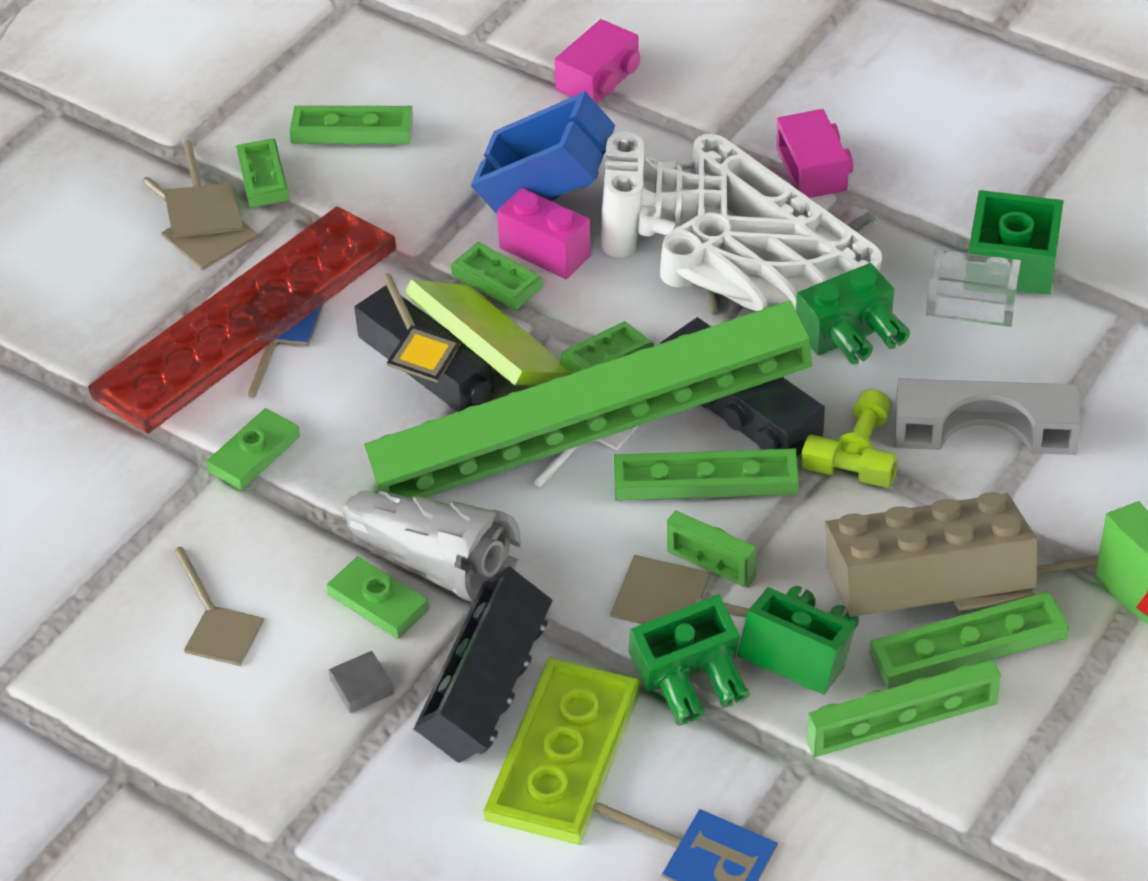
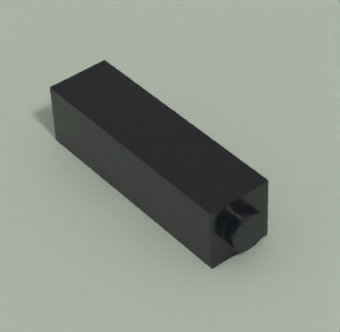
M387 285L355 305L354 310L358 337L389 360L407 332V328ZM401 296L415 326L461 341L448 329ZM463 342L438 383L407 373L457 412L482 403L494 392L492 366Z

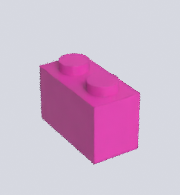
M599 19L554 59L556 90L570 97L586 91L596 103L601 101L606 95L611 94L621 81L629 74H633L638 68L641 59L638 34Z
M824 109L777 117L776 149L794 187L808 198L847 191L848 173L853 172L852 155L848 148H843L840 142L839 129L836 123H830Z
M523 188L497 210L500 249L566 280L591 256L590 219Z

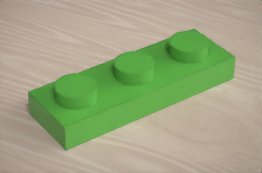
M294 106L290 126L291 144H410L413 109L412 106Z

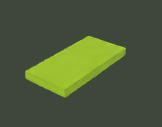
M422 280L410 281L405 292L407 296L512 384L537 386L554 378L572 374L560 364V359L471 286Z
M548 657L483 810L484 821L581 845L594 812V804L599 799L640 694L641 679Z

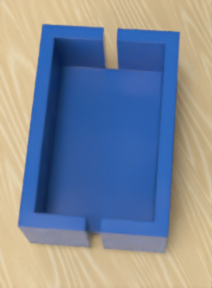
M584 91L495 130L484 153L486 159L480 162L471 187L496 214L497 210L521 188L550 201H554L562 194L578 187L586 188L599 175L598 170L606 153L607 140L613 134L616 125L592 97Z

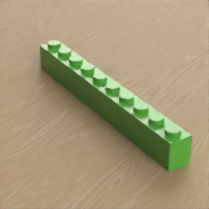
M791 300L733 320L723 321L718 325L691 334L679 336L676 339L650 348L640 349L632 354L608 362L598 363L590 368L554 378L549 382L522 391L512 392L507 396L480 405L470 406L465 410L442 418L429 420L421 425L394 434L384 435L379 439L364 443L379 491L413 498V496L426 498L812 367L810 338Z

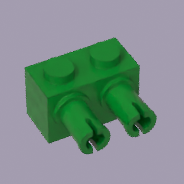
M872 263L797 292L796 312L810 338V347L817 356L839 348L851 364H858L859 359L862 362L865 361L873 351V345L865 336L876 332L889 349L896 348V343L899 346L903 345L910 336V329L892 312L894 287Z
M793 586L788 590L787 594L767 587L748 610L737 656L754 663L759 668L772 671L790 679L806 689L825 695L844 669L853 633L859 625V617H850L848 612L842 615L845 610L844 605L834 606L830 613L815 608L816 599L814 594L806 589L799 596L802 590L800 586Z
M720 594L630 629L628 652L647 693L656 689H662L677 725L688 724V716H690L693 722L705 713L704 707L701 706L688 676L706 671L723 708L732 706L733 702L731 699L733 698L738 704L750 695L732 660L736 658L740 635Z

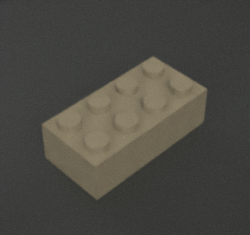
M988 492L981 494L977 498L958 501L942 499L934 502L932 505L912 508L897 506L888 509L886 512L867 515L852 513L846 514L840 519L825 521L827 570L850 617L1037 588V538L1009 493Z

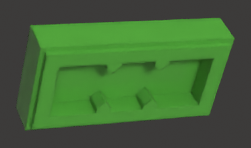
M275 138L236 145L249 207L289 201L288 187Z
M479 241L451 263L453 276L515 311L543 288L542 276Z
M623 321L562 351L560 364L571 373H575L598 363L608 362L632 354L640 349L653 347L654 343L626 321Z
M264 408L206 460L208 472L242 491L300 437L299 426Z
M677 510L668 518V552L746 588L749 587L756 577V546L728 534L719 527H712Z
M359 556L326 584L329 596L397 639L429 611L427 598Z

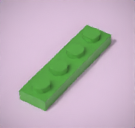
M796 449L614 454L615 500L798 495L799 479Z
M1047 591L871 640L869 653L887 689L911 683L917 678L933 677L954 671L966 664H978L1067 639L1069 625L1050 592Z
M992 659L978 664H966L954 671L930 678H917L909 684L885 691H872L864 697L843 703L824 705L818 710L808 712L807 744L813 757H818L996 705L1001 673Z

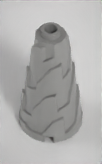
M367 490L359 491L356 495L351 496L344 506L343 515L347 521V527L357 538L394 555V560L426 574L428 580L451 590L464 600L474 603L483 582L509 566L513 569L516 567L518 559L508 556L510 544L517 547L521 546L520 530L514 517L505 512L495 509L488 510L455 501L447 504L420 496L409 498L385 491H379L377 494Z

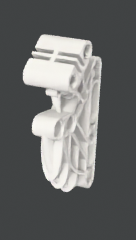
M617 132L612 134L607 140L601 206V250L610 257L626 258L636 251L638 237L641 235L647 237L655 233L666 235L662 245L660 277L664 283L672 287L681 288L696 284L715 293L725 295L734 302L755 311L762 310L767 306V303L775 306L791 300L796 310L797 292L868 263H872L880 271L882 253L877 246L720 135L704 134L696 138L693 144L692 160L676 162L675 160L662 162L652 157H646L644 155L643 140L631 132ZM691 169L690 173L684 172L682 170ZM727 208L737 216H727Z

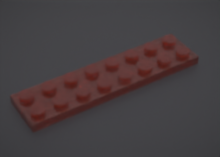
M336 206L88 385L91 398L143 432L151 433L397 249L395 236Z

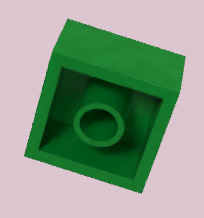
M979 190L969 243L965 284L1051 295L1064 200Z

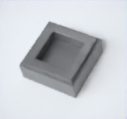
M373 651L328 669L330 680L350 713L394 694L393 683Z

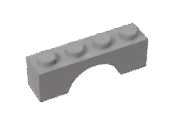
M898 378L895 404V448L940 450L953 433L970 426L988 425L1012 432L1026 444L1031 453L1077 455L1082 425L1079 385Z

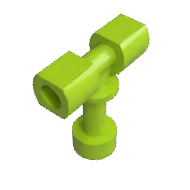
M868 389L862 391L853 407V415L857 419L853 432L843 434L839 441L810 434L802 450V469L834 475L836 469L841 468L858 472L859 482L890 488L897 473L898 454L874 449L873 444L869 440L873 429L881 427L887 422L892 410L890 398L878 390Z

